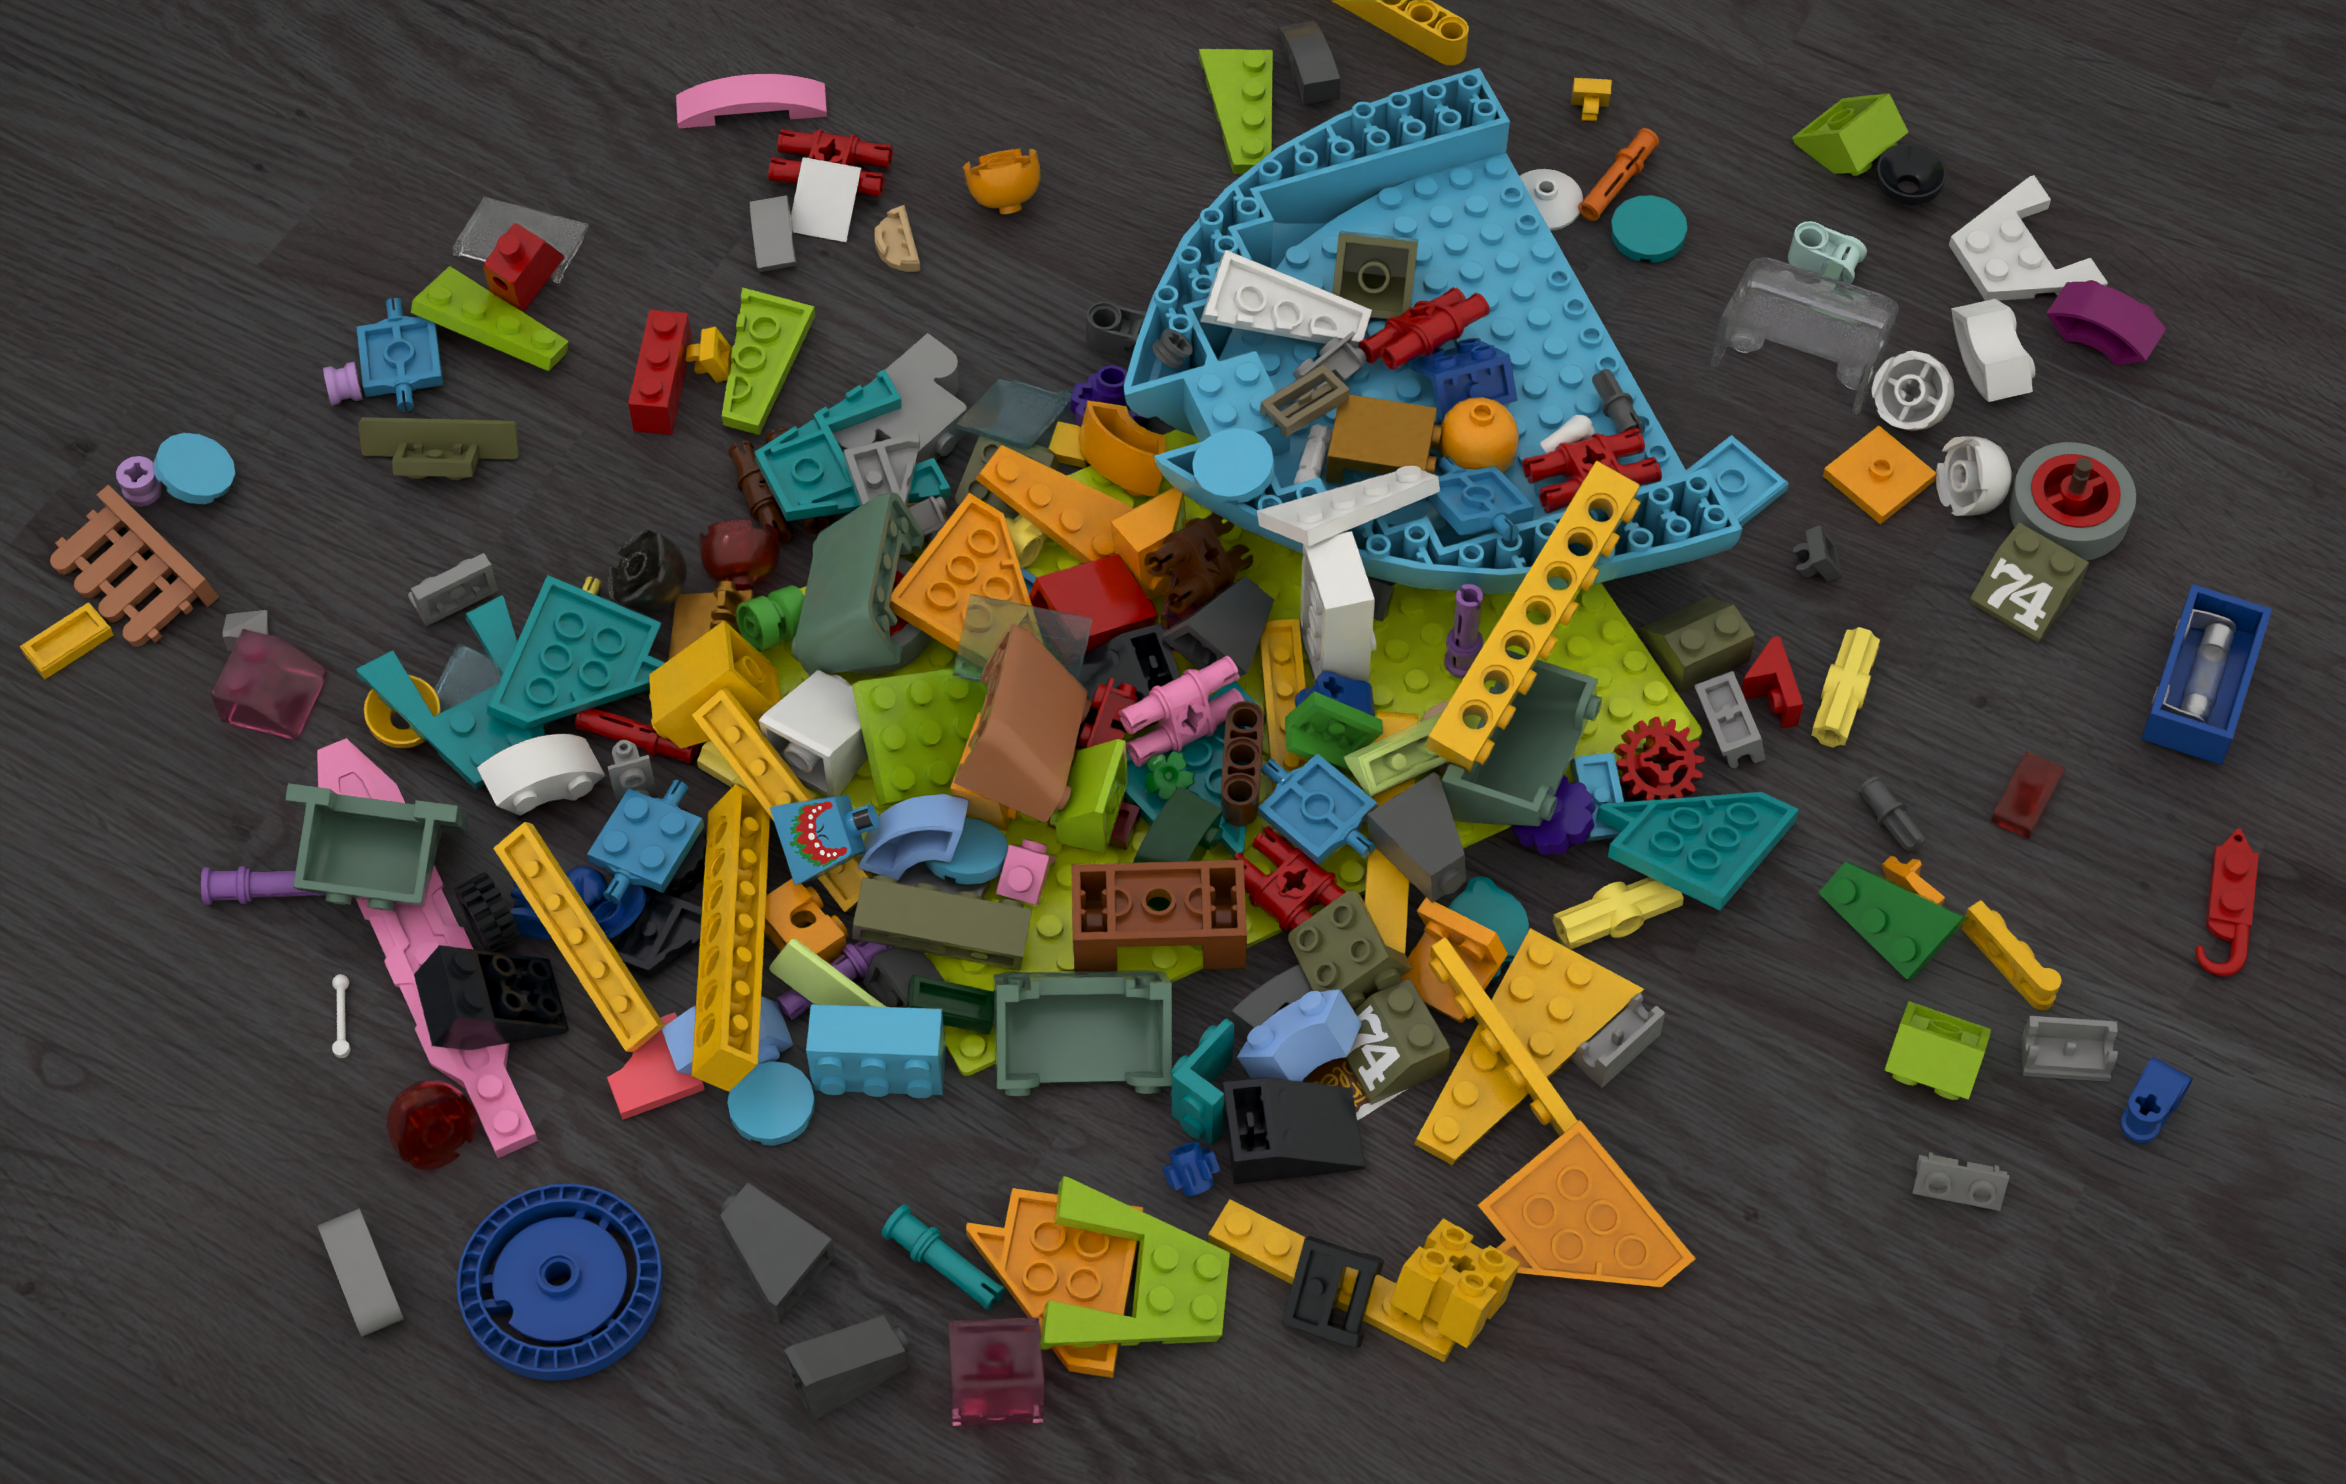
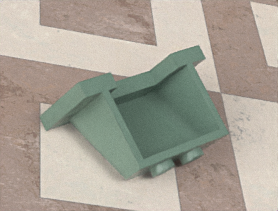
M288 783L285 800L297 809L305 811L293 887L305 892L326 895L325 902L340 905H351L352 898L368 900V908L393 911L394 904L424 907L442 829L466 832L469 815L456 805L415 800V804L341 795L328 788Z

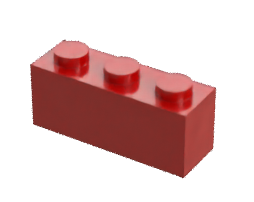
M649 310L628 402L634 432L673 434L688 362L685 360L686 347L693 343L688 313Z

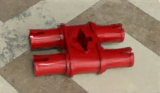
M781 129L778 137V153L803 155L810 159L854 167L860 164L889 169L891 167L890 163H892L893 145L861 141L860 137H857L855 134L849 137L824 133V130L821 129L814 131L813 134ZM772 157L768 171L769 181L797 185L802 161ZM861 171L856 193L881 197L885 182L884 173Z
M1452 287L1430 302L1427 300L1418 301L1414 308L1406 310L1404 314L1389 318L1384 329L1365 340H1361L1358 343V348L1365 353V361L1367 363L1374 364L1378 359L1382 358L1384 364L1390 370H1396L1399 366L1418 355L1421 357L1430 356L1434 349L1442 347L1449 340L1459 339L1464 332V328L1482 317L1488 316L1490 308L1486 299L1480 293H1474L1466 299L1461 290L1457 287Z
M1633 428L1610 436L1596 433L1589 439L1571 444L1563 442L1555 448V451L1523 459V472L1530 484L1560 475L1568 480L1564 483L1539 489V500L1541 506L1544 507V512L1551 513L1568 507L1596 461L1629 478L1640 486L1661 482L1662 472L1659 462L1656 463L1657 459L1655 457L1627 465L1617 462L1619 458L1644 453L1645 443L1642 433L1639 434L1640 430Z
M1267 826L1263 829L1265 836L1260 832L1255 837L1252 847L1278 867L1273 874L1265 875L1246 859L1242 853L1236 854L1234 858L1236 860H1244L1245 891L1250 895L1251 905L1254 907L1259 906L1279 923V928L1282 931L1290 932L1313 916L1309 910L1314 905L1322 904L1326 907L1346 893V891L1337 884L1336 874L1333 872L1328 873L1300 849L1292 847L1273 831L1272 827Z

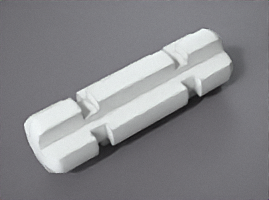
M1319 424L1311 427L1308 436L1309 440L1306 442L1299 464L1300 469L1297 471L1294 484L1320 477L1327 455L1326 451L1329 449L1332 430L1330 427Z

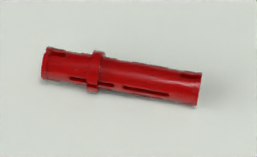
M596 708L578 712L575 718V729L591 732L618 742L628 740L633 742L636 747L646 750L647 755L654 757L660 754L692 765L699 752L700 744L680 749L669 738L664 739L660 737L652 725Z

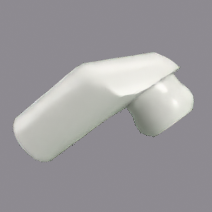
M1584 415L1573 416L1557 431L1541 441L1540 445L1546 453L1555 451V448L1560 443L1571 444L1591 438L1595 433L1594 427L1591 425V419Z

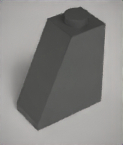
M1244 576L1228 587L1217 591L1212 599L1200 604L1163 633L1162 639L1199 669L1213 664L1224 656H1229L1236 664L1239 671L1237 674L1241 677L1248 673L1274 599Z
M1435 772L1367 814L1369 840L1375 843L1376 848L1432 903L1445 894L1454 893L1466 882L1464 850L1441 779Z
M747 1183L739 1193L734 1192L726 1199L721 1209L720 1218L726 1238L771 1317L781 1324L835 1258L833 1242L829 1236L750 1183Z
M884 1315L792 1345L784 1349L792 1387L811 1419L815 1421L907 1370L906 1352L910 1350V1345L900 1327L891 1328Z

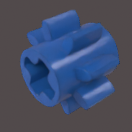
M1199 1142L1186 1143L1171 1150L1169 1157L1172 1164L1162 1167L1169 1187L1173 1186L1174 1190L1182 1189L1184 1196L1197 1195L1212 1188L1215 1183L1211 1174L1221 1171L1215 1152L1210 1151L1209 1147L1202 1149Z

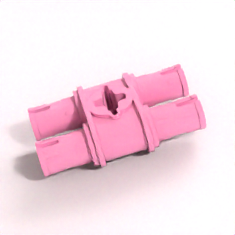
M1224 656L1222 659L1198 671L1188 669L1184 671L1183 676L1161 687H1153L1149 692V696L1143 700L1119 710L1120 721L1130 735L1158 721L1156 729L1126 744L1129 749L1127 750L1129 756L1136 766L1141 767L1147 763L1152 755L1158 756L1168 751L1170 753L1173 751L1179 753L1182 751V747L1205 735L1207 737L1212 736L1217 726L1226 721L1228 709L1233 704L1244 701L1240 692L1235 688L1212 701H1208L1209 694L1240 678L1239 674H1237L1239 672L1237 666L1229 656Z

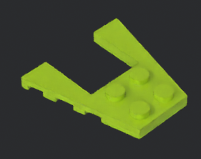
M1063 1176L1059 1182L1054 1224L1140 1241L1132 1317L1049 1300L1044 1306L1039 1349H1051L1052 1346L1074 1345V1348L1095 1347L1096 1344L1121 1343V1346L1138 1345L1140 1342L1162 1341V1344L1217 1342L1222 1336L1230 1252L1078 1181Z

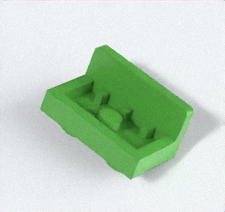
M1314 691L1285 717L1286 749L1308 760L1318 753L1342 774L1354 777L1345 762L1344 756L1370 745L1383 733L1382 719Z

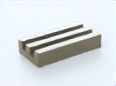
M1323 364L1263 400L1260 405V413L1264 417L1270 416V423L1275 428L1280 426L1281 434L1286 438L1349 400L1350 389ZM1323 382H1327V384L1315 390L1314 392L1310 391L1318 385L1322 384ZM1299 398L1298 401L1292 404L1291 406L1287 407L1281 412L1279 411L1280 408Z

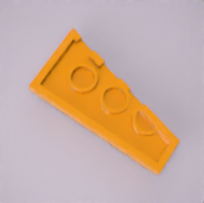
M1003 445L997 449L975 478L1083 564L1115 555L1111 522L1135 509Z

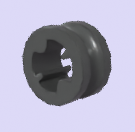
M1165 329L1161 333V339L1156 340L1152 345V350L1156 357L1162 363L1174 369L1180 368L1184 364V358L1190 357L1193 352L1190 342L1182 334L1172 329Z

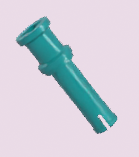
M904 1204L893 1212L882 1229L881 1235L883 1238L895 1240L910 1252V1258L914 1262H919L920 1264L928 1263L982 1305L986 1311H990L995 1307L992 1301L994 1300L998 1303L1005 1293V1288L1002 1285L997 1284L944 1243L940 1230L935 1226L929 1228L911 1214L912 1209L908 1205Z

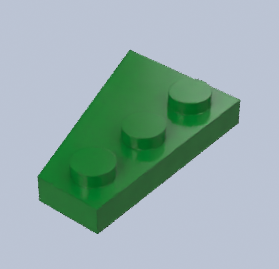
M1844 862L1818 892L1907 980H1913L1969 918L1961 913L1945 908L1929 898L1898 886L1896 883L1852 862Z

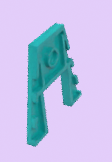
M886 370L877 373V379L863 388L861 385H858L847 392L845 399L830 409L825 406L816 412L814 419L799 429L794 426L754 452L755 462L786 521L847 513L860 507L844 461V454L833 433L901 408V397ZM934 458L916 464L907 504L921 502L930 496H933L935 499L940 496L942 498L950 497V486Z
M501 595L466 613V621L502 677L517 644V639L505 599ZM393 650L356 669V675L363 683L366 682L379 695L380 700L410 724V728L420 738L426 739L438 751V755L475 790L485 785L477 769L483 762L515 744L545 736L542 724L524 730L486 714L498 684L433 716Z

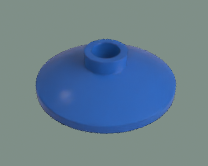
M629 884L618 904H614L613 900L611 902L602 895L600 901L594 902L588 909L607 938L611 939L622 935L623 931L637 919L645 906L646 893L641 885Z

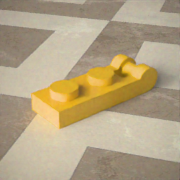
M1982 900L1969 907L1966 916L1969 918L1963 923L1961 928L1963 932L2033 1008L2040 1011L2050 1009L2053 1006L2056 993L2062 982L2060 974L2054 969L2043 968L2035 959L2031 948L2025 942L2018 941L2007 929L2002 916L1998 912L1990 910Z

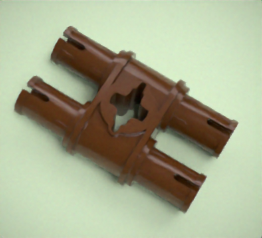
M778 427L780 435L788 431L785 427ZM774 429L766 435L765 440L767 444L777 438ZM742 440L741 444L744 449L742 454L736 442L729 448L728 454L739 474L737 486L747 499L749 514L753 519L760 522L769 546L780 547L776 538L777 533L783 545L791 540L792 533L755 462L754 447L750 441ZM828 516L802 519L805 530L810 534L817 533L814 526L815 520L820 531L827 528L830 524Z
M1213 512L1204 519H1191L1180 531L1169 533L1165 537L1163 545L1149 552L1144 559L1145 567L1155 561L1157 562V565L1148 570L1151 575L1156 577L1165 575L1173 568L1180 583L1165 592L1164 601L1167 603L1176 597L1177 601L1168 606V609L1174 613L1184 612L1195 602H1208L1213 598L1215 592L1233 584L1236 575L1248 569L1253 563L1252 554L1243 560L1241 559L1242 555L1250 551L1245 545L1237 544L1228 552L1225 551L1219 537L1229 533L1233 529L1234 524L1230 521L1223 524L1222 520L1224 518Z

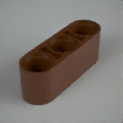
M1240 701L1233 704L1227 711L1225 724L1221 809H1223L1222 817L1230 825L1237 827L1247 826L1257 818L1260 797L1264 716L1261 708L1249 701ZM1240 726H1248V727H1251V728H1250V729L1243 730V729H1239L1238 727H1240ZM1243 761L1248 762L1249 764L1241 766L1235 763ZM1240 797L1247 799L1244 802H1237L1232 800L1234 798Z

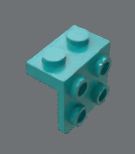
M1227 1018L1218 1026H1210L1202 1035L1199 1047L1190 1057L1188 1055L1182 1056L1171 1071V1116L1180 1122L1181 1127L1188 1135L1195 1139L1201 1137L1210 1145H1213L1223 1134L1224 1093L1213 1086L1212 1083L1233 1060L1234 1023Z

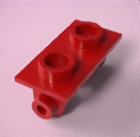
M1111 677L1108 678L1106 685L1099 683L1090 706L1097 709L1092 725L1084 723L1077 746L1085 749L1116 739L1122 740L1125 732L1110 726L1113 719L1121 722L1119 710L1135 704L1138 699L1135 696L1137 687L1121 682L1119 689L1113 688L1112 685L1115 679Z

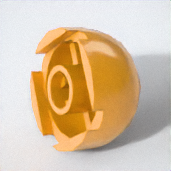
M1010 149L978 157L980 165L971 168L970 161L965 163L962 168L970 194L979 204L987 208H999L1000 214L1020 211L1022 209L1021 203L1031 199L1039 187L1041 174L1037 151L1029 149L1030 156H1022L1021 149Z
M1484 397L1468 398L1458 402L1445 414L1441 424L1442 431L1439 443V451L1443 455L1442 458L1446 457L1447 459V456H1449L1459 467L1464 469H1481L1496 466L1502 473L1513 465L1518 452L1519 434L1517 422L1505 406L1496 400Z

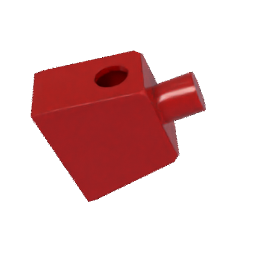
M515 223L506 234H503L498 239L497 246L484 262L483 269L490 292L520 311L525 312L565 257L546 241Z

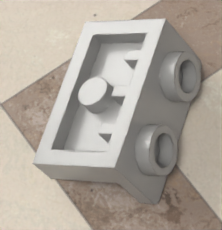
M483 553L472 559L463 560L456 567L442 574L426 578L419 585L411 588L408 597L427 627L498 592L492 565Z

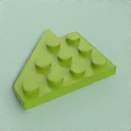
M975 665L863 680L851 685L879 807L898 804L920 796L939 794L953 796L950 787L977 714L982 712L988 685L980 682L983 672L982 667Z

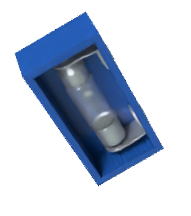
M2191 585L2174 632L2158 687L2152 700L2141 740L2222 765L2236 730L2270 619L2271 608L2198 585Z

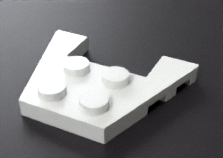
M2035 175L2025 179L1951 236L1949 247L1985 301L1997 299L1998 301L2035 298L2037 293L2055 292L2058 296L2066 282L2094 280L2104 286L2108 284L2091 258L2057 270L2054 269L2026 228L2021 218L2047 210L2051 201Z

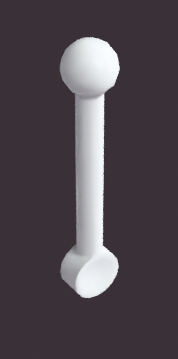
M339 974L332 981L333 987L337 990V1041L333 1043L332 1050L336 1057L345 1058L351 1051L350 1045L346 1041L345 990L349 986V979L347 976Z

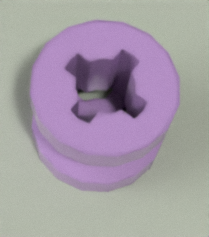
M355 361L346 363L344 368L335 369L332 366L323 368L325 383L332 406L339 405L342 400L349 398L354 401L363 400Z
M142 456L130 457L118 466L116 479L128 503L133 506L142 507L148 506L160 498L163 491L161 481L159 483L156 479L153 462L150 459Z

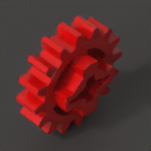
M1654 717L1649 720L1648 726L1641 720L1633 725L1634 732L1628 729L1621 735L1622 740L1626 744L1617 745L1614 747L1613 752L1622 756V759L1616 761L1617 770H1622L1623 776L1619 778L1620 785L1628 783L1631 787L1626 795L1629 799L1636 794L1642 796L1641 801L1683 798V794L1689 796L1696 790L1691 782L1700 780L1703 777V773L1696 770L1695 766L1705 760L1703 756L1694 755L1693 750L1700 745L1699 740L1688 742L1686 739L1690 731L1688 727L1678 732L1675 730L1676 720L1670 719L1662 726L1660 718ZM1646 738V742L1643 744L1644 752L1634 755L1639 742ZM1655 757L1657 762H1663L1664 764L1669 765L1661 769L1660 764L1653 763V761L1649 760ZM1682 771L1677 784L1671 787V783L1674 782L1673 774Z

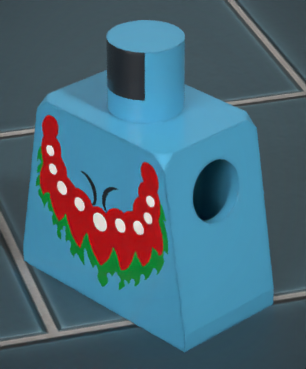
M848 795L788 803L770 808L795 885L815 880L864 853L865 844L861 834L879 828V818L875 808L868 804L853 809Z

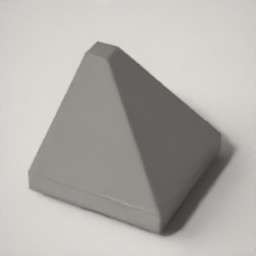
M260 610L226 614L223 639L227 650L269 647L268 611Z

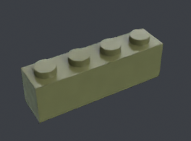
M877 875L872 879L863 877L853 922L852 939L1020 971L1032 909L1024 908L1022 903L1009 899L1000 900L999 903L982 900L980 895L967 891L958 892L957 895L940 892V889L930 884L919 883L914 887L902 885L888 876Z

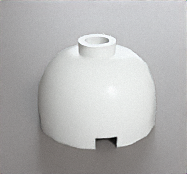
M1908 351L1886 360L1877 371L1872 385V397L1875 398L1878 408L1877 412L1880 417L1894 427L1909 431L1928 429L1942 421L1951 409L1955 395L1953 379L1947 368L1933 356L1917 351Z
M1968 436L1955 437L1945 444L1942 452H1948L1945 462L1938 463L1936 469V487L1943 506L1951 504L1954 511L1951 514L1955 516H1973L1989 513L2003 503L2012 482V470L2008 457L2002 448L1986 438Z

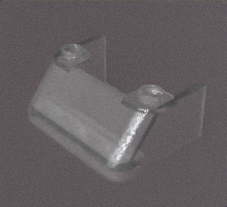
M1756 258L1749 263L1721 316L1709 366L1717 368L1727 347L1734 348L1742 353H1749L1759 350L1767 339L1839 363L1836 376L1847 388L1857 390L1851 413L1859 415L1882 362L1897 319L1899 306L1888 296L1772 258Z

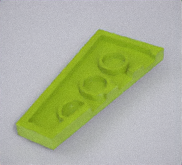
M1199 49V61L1206 76L1209 94H1211L1213 99L1214 111L1222 129V138L1233 174H1244L1272 151L1273 50Z

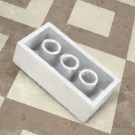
M1352 531L1337 534L1311 546L1303 544L1300 633L1314 681L1321 673L1330 671L1340 676L1369 683L1371 651L1376 650V639L1373 631L1375 599Z

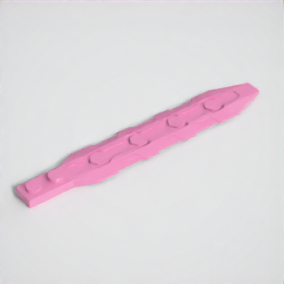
M347 738L317 750L318 787L331 789L341 795L405 803L397 784ZM434 865L424 907L394 904L393 911L368 908V900L356 899L364 919L369 920L386 956L384 963L395 987H400L417 1025L415 1031L431 1066L466 1089L498 1159L538 1141L533 1126L506 1070L510 1043L473 1050L432 1046L414 978V973L439 945L473 949L464 927H459L442 891L444 887L443 882Z

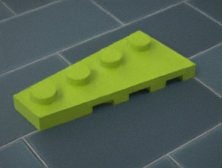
M451 266L412 300L411 313L546 371H550L567 354L568 340Z
M742 287L741 308L736 323L737 333L731 354V370L727 379L722 410L724 426L760 435L816 316L814 306Z

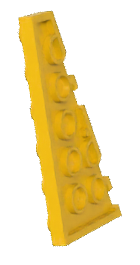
M1530 928L1491 1001L1548 1079L1571 1059V1056L1575 1054L1576 1048L1582 1042H1588L1629 1005L1632 997L1638 993L1642 994L1644 988ZM1479 1024L1414 1143L1415 1146L1451 1165L1456 1163L1529 1095L1524 1087L1518 1090L1510 1081L1504 1070L1508 1064L1499 1051L1493 1055L1485 1046L1479 1036V1032L1483 1030Z

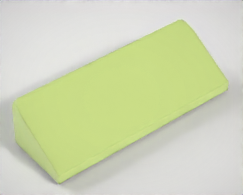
M1442 713L1344 756L1347 766L1367 795L1372 797L1448 762L1446 759L1425 748L1428 736Z
M795 938L791 939L783 947L769 966L770 972L813 1004L886 1007Z

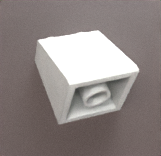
M817 670L764 713L759 720L761 732L800 782L828 797L839 796L868 758L852 687L840 676H830Z

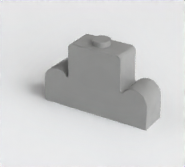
M927 333L885 369L901 397V408L834 432L833 435L843 454L846 449L918 432L920 448L916 464L931 458L937 461L941 456H947L954 449L956 443L968 433L967 407L955 397L960 386L957 357L952 350Z

